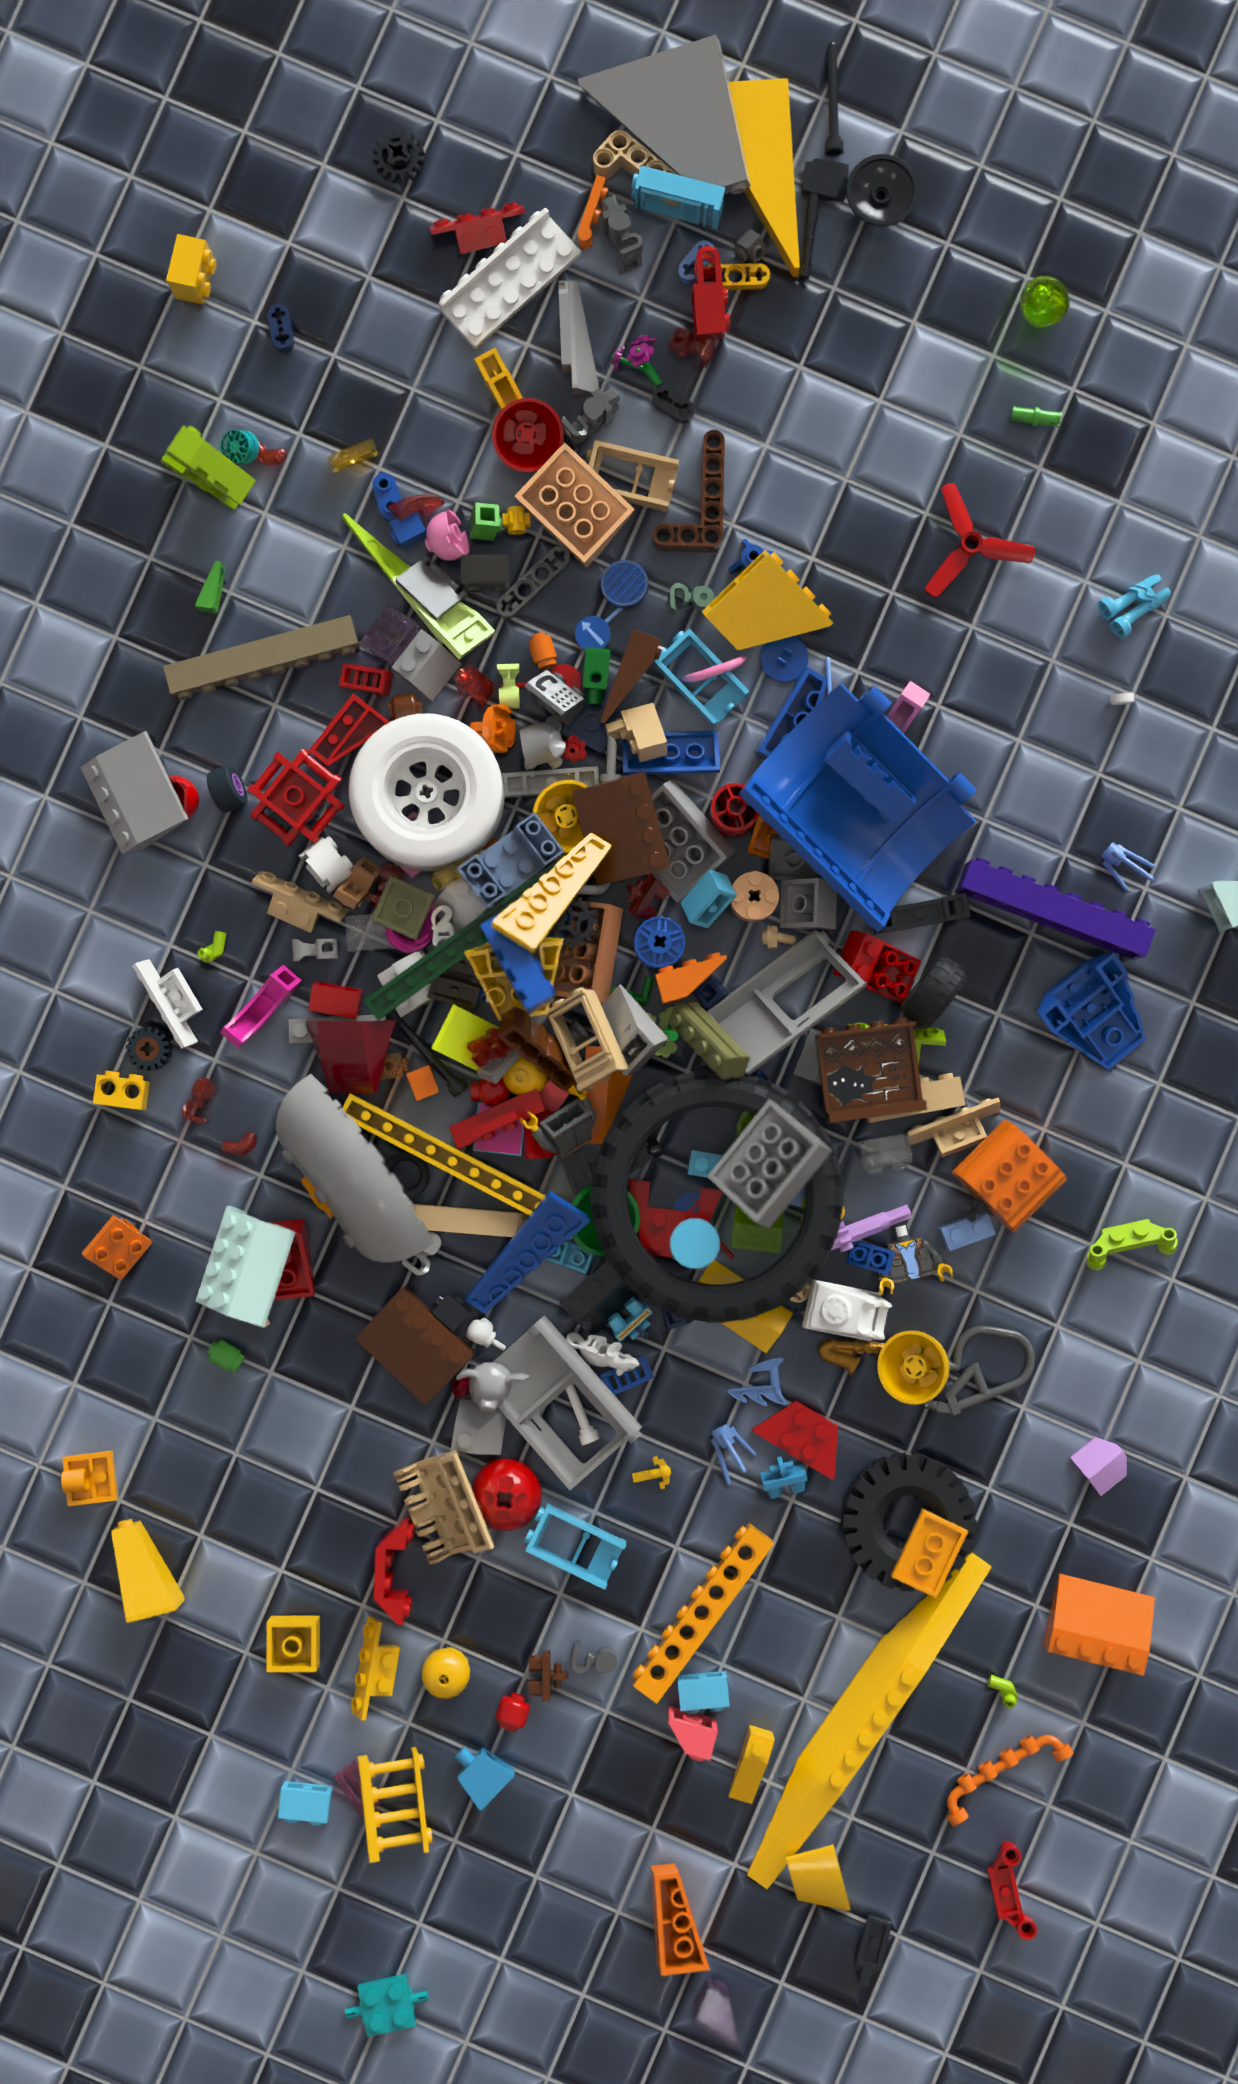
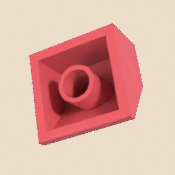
M668 1705V1723L685 1753L696 1761L710 1760L718 1733L716 1718L700 1713L687 1714L685 1711H680L678 1707Z

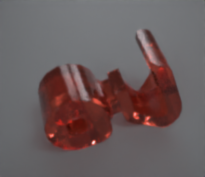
M676 328L667 347L673 353L683 357L689 352L695 356L698 353L702 360V366L707 368L716 350V343L711 338L694 340L693 333L683 328Z
M387 862L378 878L380 885L377 888V893L375 895L368 893L366 902L377 907L389 877L394 876L402 880L405 871Z
M201 1078L194 1083L192 1095L195 1101H187L182 1106L181 1112L184 1118L201 1124H207L210 1121L207 1118L203 1119L191 1115V1111L194 1108H205L204 1101L215 1097L218 1088L213 1080Z

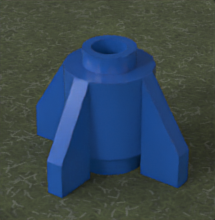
M743 539L741 542L743 546L741 558L729 567V573L732 574L741 571V569L744 571L754 561L749 557L756 559L764 550L758 545H752L747 539Z

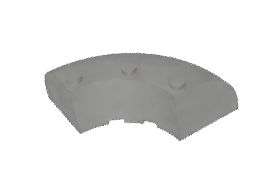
M309 1074L288 1092L277 1114L276 1132L284 1149L281 1152L283 1157L289 1164L293 1162L315 1188L314 1194L320 1203H326L345 1233L342 1237L350 1248L355 1247L365 1257L378 1262H396L422 1252L434 1242L421 1219L418 1220L413 1212L415 1207L402 1192L401 1184L393 1173L389 1174L386 1167L382 1164L384 1159L373 1144H368L360 1134L362 1130L351 1116L348 1117L337 1100L333 1101L327 1095V1089L312 1074Z

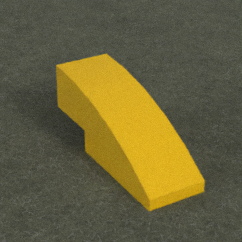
M496 347L473 359L500 410L508 403L523 398Z

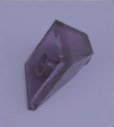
M708 1977L692 2002L694 2023L737 2049L739 2046L737 2026L729 1990H727L728 1987L720 1980L716 1979L713 1981Z

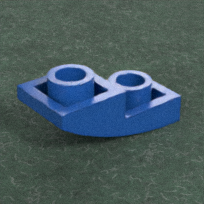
M860 1241L852 1242L854 1248L850 1249L846 1263L885 1275L890 1274L895 1251Z

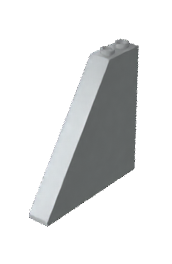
M712 35L578 79L579 85L586 94L680 176L725 187L724 194L731 192L732 194L742 193L747 187L751 186L722 48L717 35Z

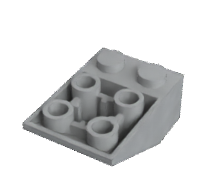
M621 984L601 1005L629 1067L628 1070L621 1071L626 1077L640 1070L669 1038Z

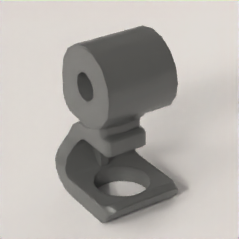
M580 1641L574 1642L571 1664L572 1669L576 1673L588 1671L591 1665H594L595 1669L602 1673L612 1672L616 1668L617 1656L610 1647L600 1648L595 1655L592 1652H588L583 1662H577Z

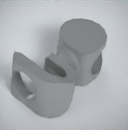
M293 939V962L299 963L305 956H315L317 960L338 959L337 939H316L314 944L303 943L298 939Z
M429 1232L434 1243L416 1255L422 1263L420 1269L407 1259L402 1260V1265L416 1275H423L430 1270L431 1261L427 1257L436 1254L442 1245L441 1236L436 1232Z

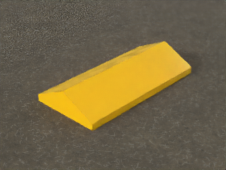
M713 1260L706 1267L697 1282L729 1284L743 1281L744 1279L716 1260ZM781 1305L772 1311L770 1310L758 1315V1317L722 1324L767 1353L781 1335L793 1313Z

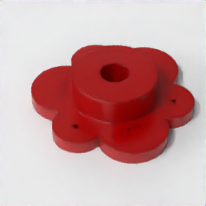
M571 735L567 740L563 741L566 744V748L561 755L563 759H570V762L576 763L578 759L583 760L586 758L587 751L584 749L586 743L583 740L579 741L576 735Z

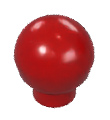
M503 1078L496 1084L481 1079L480 1082H471L470 1085L472 1101H481L486 1106L494 1107L507 1101L510 1096V1090L504 1083Z

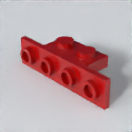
M517 202L504 205V209L495 211L494 208L481 210V215L471 217V213L457 216L456 221L448 222V219L434 221V226H430L431 235L455 230L460 254L498 246L502 242L505 244L507 240L502 218L523 214L525 210L523 205L518 206Z
M535 1088L532 1091L525 1092L450 1126L449 1129L457 1148L461 1149L481 1139L482 1142L488 1141L496 1137L495 1133L501 1130L507 1132L518 1127L517 1123L520 1122V1117L523 1120L530 1118L527 1112L537 1115L546 1111V1108L538 1090Z

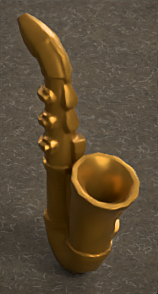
M836 1338L825 1339L819 1344L818 1353L821 1359L827 1363L843 1367L848 1371L849 1375H852L861 1358L853 1356V1353L864 1354L866 1352L867 1354L875 1353L877 1355L880 1354L885 1343L837 1340Z

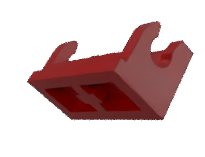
M316 981L312 984L308 1010L357 1019L361 1009L364 990Z

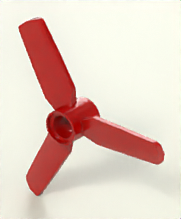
M951 483L941 488L954 530L962 539L958 544V550L952 552L926 585L925 591L928 595L934 598L938 597L967 565L968 558H973L978 553L988 559L1031 563L1035 556L1034 546L992 537L983 539L980 533L973 531L972 521L956 485ZM965 541H973L976 544V548H967Z

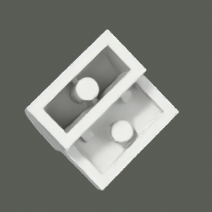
M423 950L404 957L392 964L390 968L378 974L377 976L381 984L384 986L424 957ZM430 984L396 1008L400 1017H404L420 1006L434 1000L427 998Z

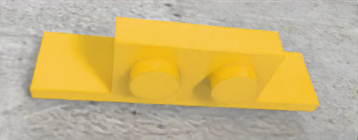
M373 1616L367 1617V1623L363 1628L364 1641L363 1647L359 1652L360 1664L358 1673L355 1676V1694L351 1700V1713L361 1721H366L370 1696H392L400 1647L397 1645L379 1644L382 1622Z

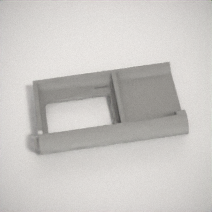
M816 929L706 1011L750 1056L745 1072L747 1075L753 1073L867 987L865 981L828 945L831 940L823 930L820 932ZM821 961H829L846 979V982L799 1018L791 1020L774 1002L773 998Z
M545 1315L493 1361L506 1367L510 1374L523 1373L529 1375L527 1380L512 1381L507 1398L497 1407L569 1490L574 1488L623 1443L628 1440L631 1444L641 1435L639 1430L642 1426ZM571 1384L576 1385L616 1431V1437L586 1463L579 1461L540 1414L542 1409Z

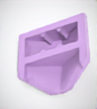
M1094 1437L1070 1456L1071 1460L1100 1496L1127 1476V1456L1117 1444Z

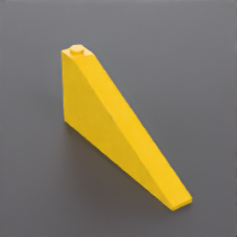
M788 79L729 82L751 186L747 187L744 192L792 277H798L799 252Z

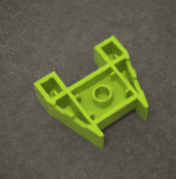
M183 425L160 462L187 481L188 479L192 480L200 489L209 492L218 498L219 501L235 510L238 504L242 503L256 480L202 439V434L192 426L186 428Z

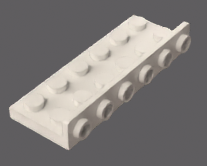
M546 208L541 212L536 211L523 228L518 227L505 244L503 242L500 243L488 259H482L470 275H464L452 291L448 290L440 297V312L476 350L582 255L581 251L549 217V211Z

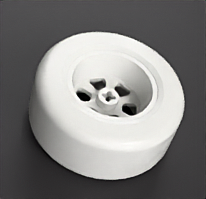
M414 714L398 718L386 724L366 741L352 766L349 779V801L358 828L368 842L382 856L408 869L440 871L466 862L478 854L491 840L499 826L504 809L503 779L490 747L473 729L447 716ZM425 762L426 775L422 778H415L410 772V766ZM440 765L445 766L453 773V776L443 783L435 778L436 771ZM399 780H403L411 785L410 795L402 797L395 795L396 785ZM425 788L433 791L430 793V798H426L423 795ZM456 789L459 791L458 804L451 806L443 801L444 793L448 790ZM410 804H415L420 808L415 821L409 820L402 814V810ZM434 808H439L445 815V820L431 825L428 821V812Z

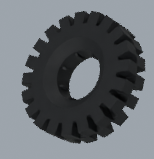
M904 1452L893 1454V1457L890 1458L884 1456L875 1460L873 1466L870 1468L866 1466L858 1473L859 1478L855 1482H851L846 1491L848 1493L846 1500L843 1499L841 1528L845 1538L844 1541L851 1556L866 1575L873 1580L880 1581L881 1585L891 1589L899 1587L901 1591L914 1592L913 1587L890 1576L904 1546L899 1541L896 1544L888 1539L885 1535L888 1531L886 1528L883 1529L882 1525L883 1515L887 1514L886 1508L895 1499L899 1501V1497L914 1496L916 1500L921 1498L930 1505L929 1512L968 1531L944 1581L946 1582L952 1578L950 1573L953 1570L957 1569L959 1571L966 1563L964 1557L967 1553L971 1554L975 1544L973 1534H977V1520L974 1518L976 1510L973 1500L968 1494L969 1491L963 1482L944 1464L934 1458L933 1460L929 1459L926 1455L917 1453L907 1455Z

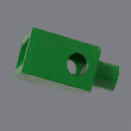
M586 647L583 690H588L587 704L601 705L602 692L608 691L610 649ZM600 675V682L593 683L592 676Z

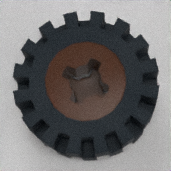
M140 1028L132 1033V1037L128 1038L129 1044L125 1048L128 1049L126 1055L131 1059L129 1062L136 1065L138 1069H143V1071L160 1069L169 1062V1057H172L171 1049H173V1045L170 1044L172 1040L166 1036L167 1033L165 1031H161L159 1028Z

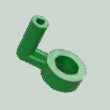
M645 976L641 994L629 990L626 991L638 1004L647 1005L655 978ZM611 986L609 996L617 987Z

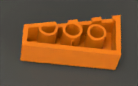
M675 1863L650 1866L656 1963L660 1975L710 1970Z

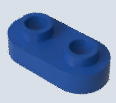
M388 473L378 474L373 479L372 488L382 517L390 522L404 514V506L394 477ZM382 482H388V486L386 488L380 487V484ZM390 504L396 506L392 511L387 510V506Z

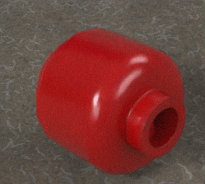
M512 1692L511 1696H503L501 1698L495 1715L496 1720L499 1722V1727L512 1732H517V1729L525 1727L531 1708L525 1702V1696Z

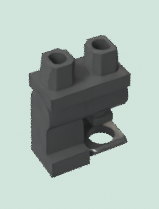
M615 195L601 201L604 209L602 211L603 233L605 238L609 236L610 245L618 253L616 267L621 275L642 266L643 238L638 233H631V221L627 215V208L624 203L619 205Z
M612 387L602 394L598 389L594 391L592 397L584 402L583 416H578L574 423L570 424L563 416L564 440L573 451L600 431L603 424L607 427L612 423V414L619 409L617 402L620 401V397Z

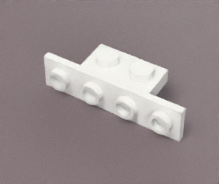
M150 959L133 964L132 966L136 971L137 977L142 981L149 993L150 999L155 1003L163 1021L168 1025L174 1040L181 1049L196 1044L198 1041L186 1021L203 1009L178 968L173 969L160 978Z

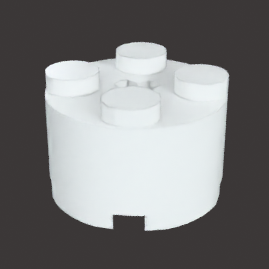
M329 836L325 839L321 837L316 844L313 843L303 851L299 858L301 861L306 859L308 871L322 887L327 885V892L331 893L352 874L353 864L345 855L341 857L336 849L338 847Z

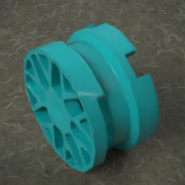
M233 429L223 435L220 449L221 453L233 463L246 465L256 460L259 454V443L256 436L250 431Z

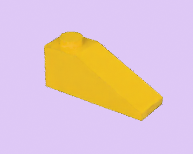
M749 1725L728 1797L750 1804L753 1803L774 1744L772 1731Z

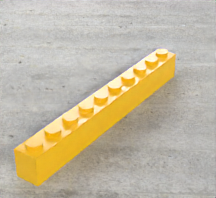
M349 1094L342 1107L347 1116H351L356 1124L363 1129L528 1215L532 1214L546 1196L354 1094Z

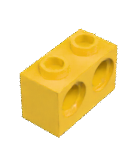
M105 1071L104 1075L97 1074L93 1104L146 1110L150 1081H143L144 1076L129 1074V1078L119 1077L120 1072ZM111 1081L115 1085V1091L113 1094L108 1095L105 1091V1086ZM136 1085L139 1088V1095L133 1099L129 1095V1089L131 1086Z

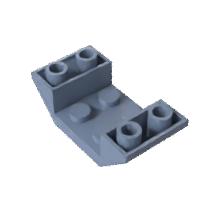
M534 812L516 825L509 834L481 854H476L456 870L487 909L541 872L564 853V850Z

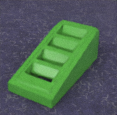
M215 561L195 603V607L200 612L217 614L219 611L226 569L220 561Z

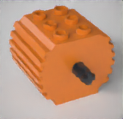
M1006 1119L952 1171L954 1177L975 1198L970 1204L972 1209L970 1211L967 1209L963 1211L965 1218L970 1222H974L976 1220L974 1216L976 1213L981 1215L987 1210L1012 1232H1016L1067 1180L1059 1167L1024 1132Z

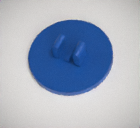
M795 636L765 643L760 655L761 666L767 676L775 681H794L808 665L807 648Z

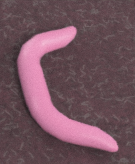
M745 656L737 657L725 663L687 674L682 677V681L697 682L739 667L747 658Z

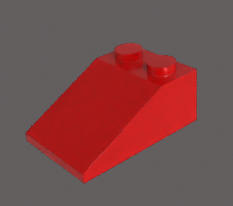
M305 1218L270 1222L295 1232L273 1301L315 1296L310 1242Z

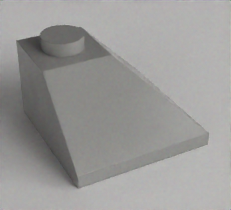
M460 1398L451 1450L470 1454L501 1455L507 1417L498 1407H496L495 1412L479 1410V1406L473 1400Z

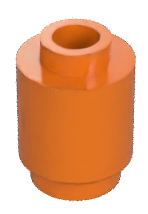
M544 632L532 635L528 646L534 665H537L539 670H545L557 665V654L551 636L545 635Z

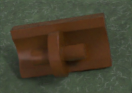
M543 1650V1655L529 1656V1672L542 1671L543 1679L529 1680V1695L543 1696V1701H550L551 1680H554V1688H561V1680L568 1679V1672L561 1670V1662H554V1670L551 1671L550 1650Z

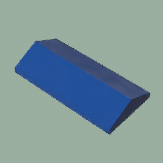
M718 730L664 732L667 740V755L644 762H639L637 754H632L627 739H622L623 775H631L638 772H645L646 775L720 773Z

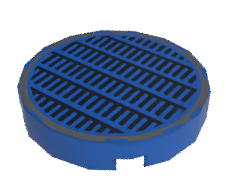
M620 560L613 562L605 569L600 585L603 596L609 604L617 608H631L644 600L648 593L649 582L646 571L641 565L631 560Z

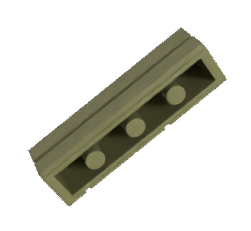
M688 1002L687 1004L676 1003L670 1015L669 1024L684 1041L702 1057L721 1079L745 1075L750 1056L697 1002Z

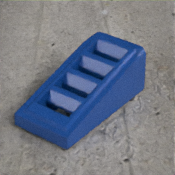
M646 1355L636 1358L641 1363L645 1376L641 1377L636 1367L633 1369L636 1379L632 1381L629 1372L626 1371L624 1376L627 1383L622 1384L620 1376L616 1374V1369L610 1368L600 1372L603 1383L615 1395L653 1379L654 1376ZM611 1375H614L618 1385L613 1388L609 1377Z

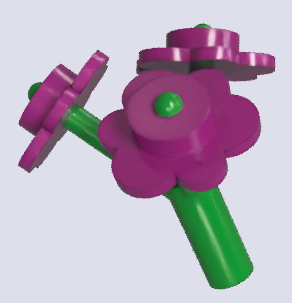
M640 335L634 339V342L630 343V355H628L627 359L622 358L624 345L621 351L616 350L615 354L611 356V364L615 365L614 372L617 371L618 365L621 362L643 371L654 387L662 383V380L649 363L650 356L654 354V349L650 345L656 342V338L649 339L648 335Z

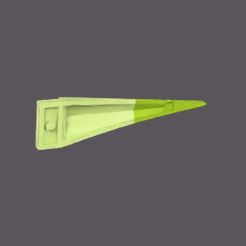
M343 513L342 519L418 616L441 645L445 644L459 660L493 635L495 630L485 619L462 602H459L435 620L395 582L396 578L411 567L377 541L347 514Z

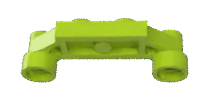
M1149 1219L1102 1229L1101 1237L1090 1247L1086 1264L1092 1270H1101L1105 1267L1109 1254L1157 1244V1248L1162 1254H1173L1177 1250L1178 1245L1176 1231L1172 1228H1163L1152 1224Z

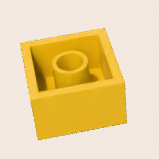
M177 234L166 281L176 299L204 305L205 297L210 295L211 283H209L211 274L215 273L216 260L206 240Z
M271 1616L267 1621V1672H316L320 1666V1616Z

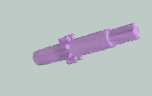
M906 1204L847 1226L842 1221L837 1239L831 1250L839 1248L840 1252L854 1248L852 1242L912 1218L910 1209Z

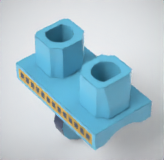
M633 1296L624 1305L631 1313L625 1320L618 1312L608 1318V1322L613 1329L612 1332L620 1342L627 1335L632 1340L638 1335H641L644 1339L648 1337L644 1330L651 1324L646 1318L653 1312L645 1302L641 1303V1301Z

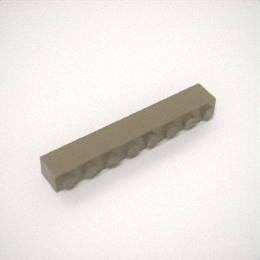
M348 615L165 665L163 668L170 694L175 699L185 700L193 697L192 694L202 691L203 694L216 691V687L236 686L241 680L255 681L261 679L263 674L270 672L276 675L285 672V668L295 666V668L306 667L309 665V662L314 660L319 662L328 661L336 654L350 655L356 652L355 649L360 648L353 620Z

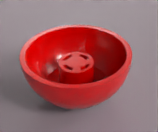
M521 398L508 403L498 413L493 424L492 441L497 455L507 466L517 471H538L563 445L564 431L558 414L550 405L538 399Z
M501 1458L487 1463L478 1471L471 1484V1490L485 1525L497 1531H514L526 1526L533 1520L541 1506L542 1487L539 1478L527 1464L516 1459Z

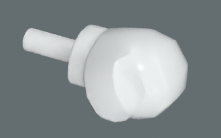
M488 1319L473 1320L468 1326L466 1337L469 1340L486 1348L490 1344L502 1351L506 1348L504 1344L494 1339L496 1333L493 1331V1325Z

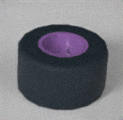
M226 765L208 773V790L219 810L228 813L246 805L247 791L241 776L233 766Z

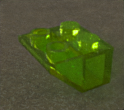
M735 1203L730 1242L731 1248L780 1253L784 1211L768 1228L756 1223Z

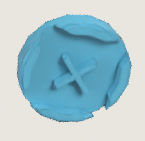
M690 1218L681 1222L674 1229L670 1238V1249L674 1258L681 1265L688 1268H702L709 1265L716 1258L720 1249V1239L716 1229L709 1222L700 1218Z

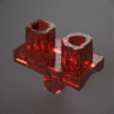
M651 874L645 882L639 879L635 887L628 884L626 888L631 893L627 900L632 903L628 912L638 919L642 917L648 920L654 917L657 909L649 905L653 896L663 901L668 895L669 890L661 884L662 881Z
M490 1028L486 1030L484 1036L467 1044V1049L472 1053L471 1059L480 1068L487 1065L488 1061L493 1058L501 1059L507 1056V1052L514 1049L502 1041L500 1038V1028Z

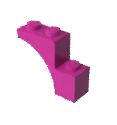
M282 965L269 976L250 1002L223 1027L220 1033L239 1049L267 1025L277 1008L290 999L302 980L285 965Z

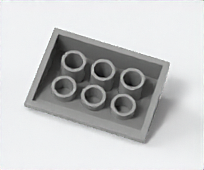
M147 731L101 753L80 767L122 855L142 851L188 820L186 812Z
M672 779L662 784L651 795L671 868L651 874L672 898L679 903L709 869L716 871L736 851Z
M769 1099L707 1177L756 1223L770 1228L832 1150L806 1127Z

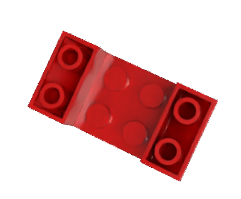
M405 1516L380 1540L375 1551L374 1600L397 1625H403L405 1619L409 1618L412 1611V1597H408V1589H391L393 1587L394 1572L389 1571L392 1562H394L395 1550H406L408 1544L412 1543V1538H414L415 1527L411 1523L410 1516Z

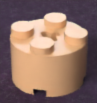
M758 871L747 872L738 877L733 884L737 896L730 903V907L733 913L743 921H763L773 913L778 904V887L774 880L765 873ZM749 892H751L752 894L757 892L759 894V902H757L756 900L750 902Z

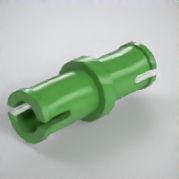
M1013 406L1011 422L1032 424V427L1044 425L1059 428L1062 412L1040 410V407L1030 409Z

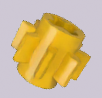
M522 506L508 507L507 514H502L503 528H508V534L512 535L526 533V527H531L530 513H525V508Z

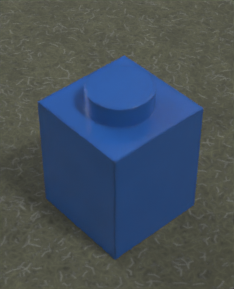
M415 509L389 522L392 530L388 532L394 544L399 543L402 550L427 538L426 529Z

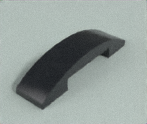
M956 894L893 907L884 928L878 932L873 928L874 935L971 917L967 894Z

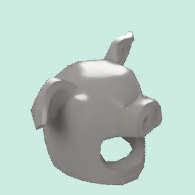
M554 715L549 716L546 722L532 724L519 730L526 770L533 769L543 763H549L552 769L562 765L563 761L560 757L566 748V744L562 741L560 734L562 728L561 721Z
M485 1362L477 1365L474 1369L462 1370L456 1379L460 1380L464 1377H470L469 1392L472 1400L479 1406V1410L495 1412L496 1407L507 1398L512 1381L527 1380L529 1375L523 1373L510 1374L509 1370L502 1364Z

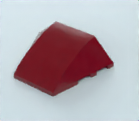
M397 1020L306 1021L330 1094H376L385 1066L386 1052L390 1048L391 1034L393 1028L396 1027Z

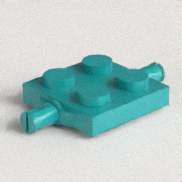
M407 1973L361 1983L357 1986L360 1998L359 2006L345 2008V2015L347 2020L361 2016L365 2024L367 2037L415 2027L417 2024L414 2013L415 2004L429 2001L428 1990L413 1993L408 1983Z

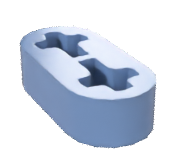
M699 241L679 265L678 276L683 283H695L694 275L688 274L686 276L684 268L689 270L693 266L699 249L705 246L714 247L711 242ZM707 261L702 262L704 266L710 265Z

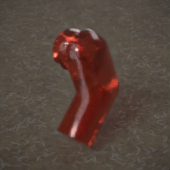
M258 441L259 454L257 457L265 465H279L287 459V453L283 448L267 450Z
M247 1132L244 1134V1138L237 1143L224 1140L222 1152L244 1156L255 1148L257 1136L252 1132Z

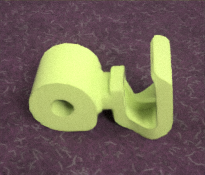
M497 664V669L503 677V687L499 688V703L506 705L509 709H520L519 687L515 686V679L520 671V665Z

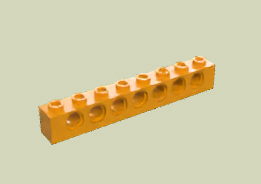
M748 1523L746 1527L742 1525L734 1536L736 1538L735 1542L731 1547L727 1545L720 1554L721 1561L719 1564L711 1566L705 1575L707 1578L702 1587L698 1585L690 1596L693 1598L688 1606L683 1605L676 1614L677 1621L673 1626L669 1624L661 1635L663 1640L658 1646L656 1644L653 1645L647 1654L649 1658L644 1666L640 1664L632 1675L634 1677L633 1686L656 1704L774 1545L771 1538L751 1523ZM743 1546H748L752 1549L751 1554L747 1557H742L738 1554L739 1549ZM728 1566H734L737 1569L736 1574L732 1577L724 1574V1570ZM713 1586H719L723 1589L719 1596L710 1595L709 1590ZM698 1606H705L708 1609L707 1614L704 1616H698L694 1611ZM684 1626H690L693 1628V1633L689 1636H684L680 1633V1629ZM669 1646H676L679 1649L678 1653L674 1656L668 1655L665 1650ZM654 1666H661L664 1668V1672L656 1676L651 1673V1669Z

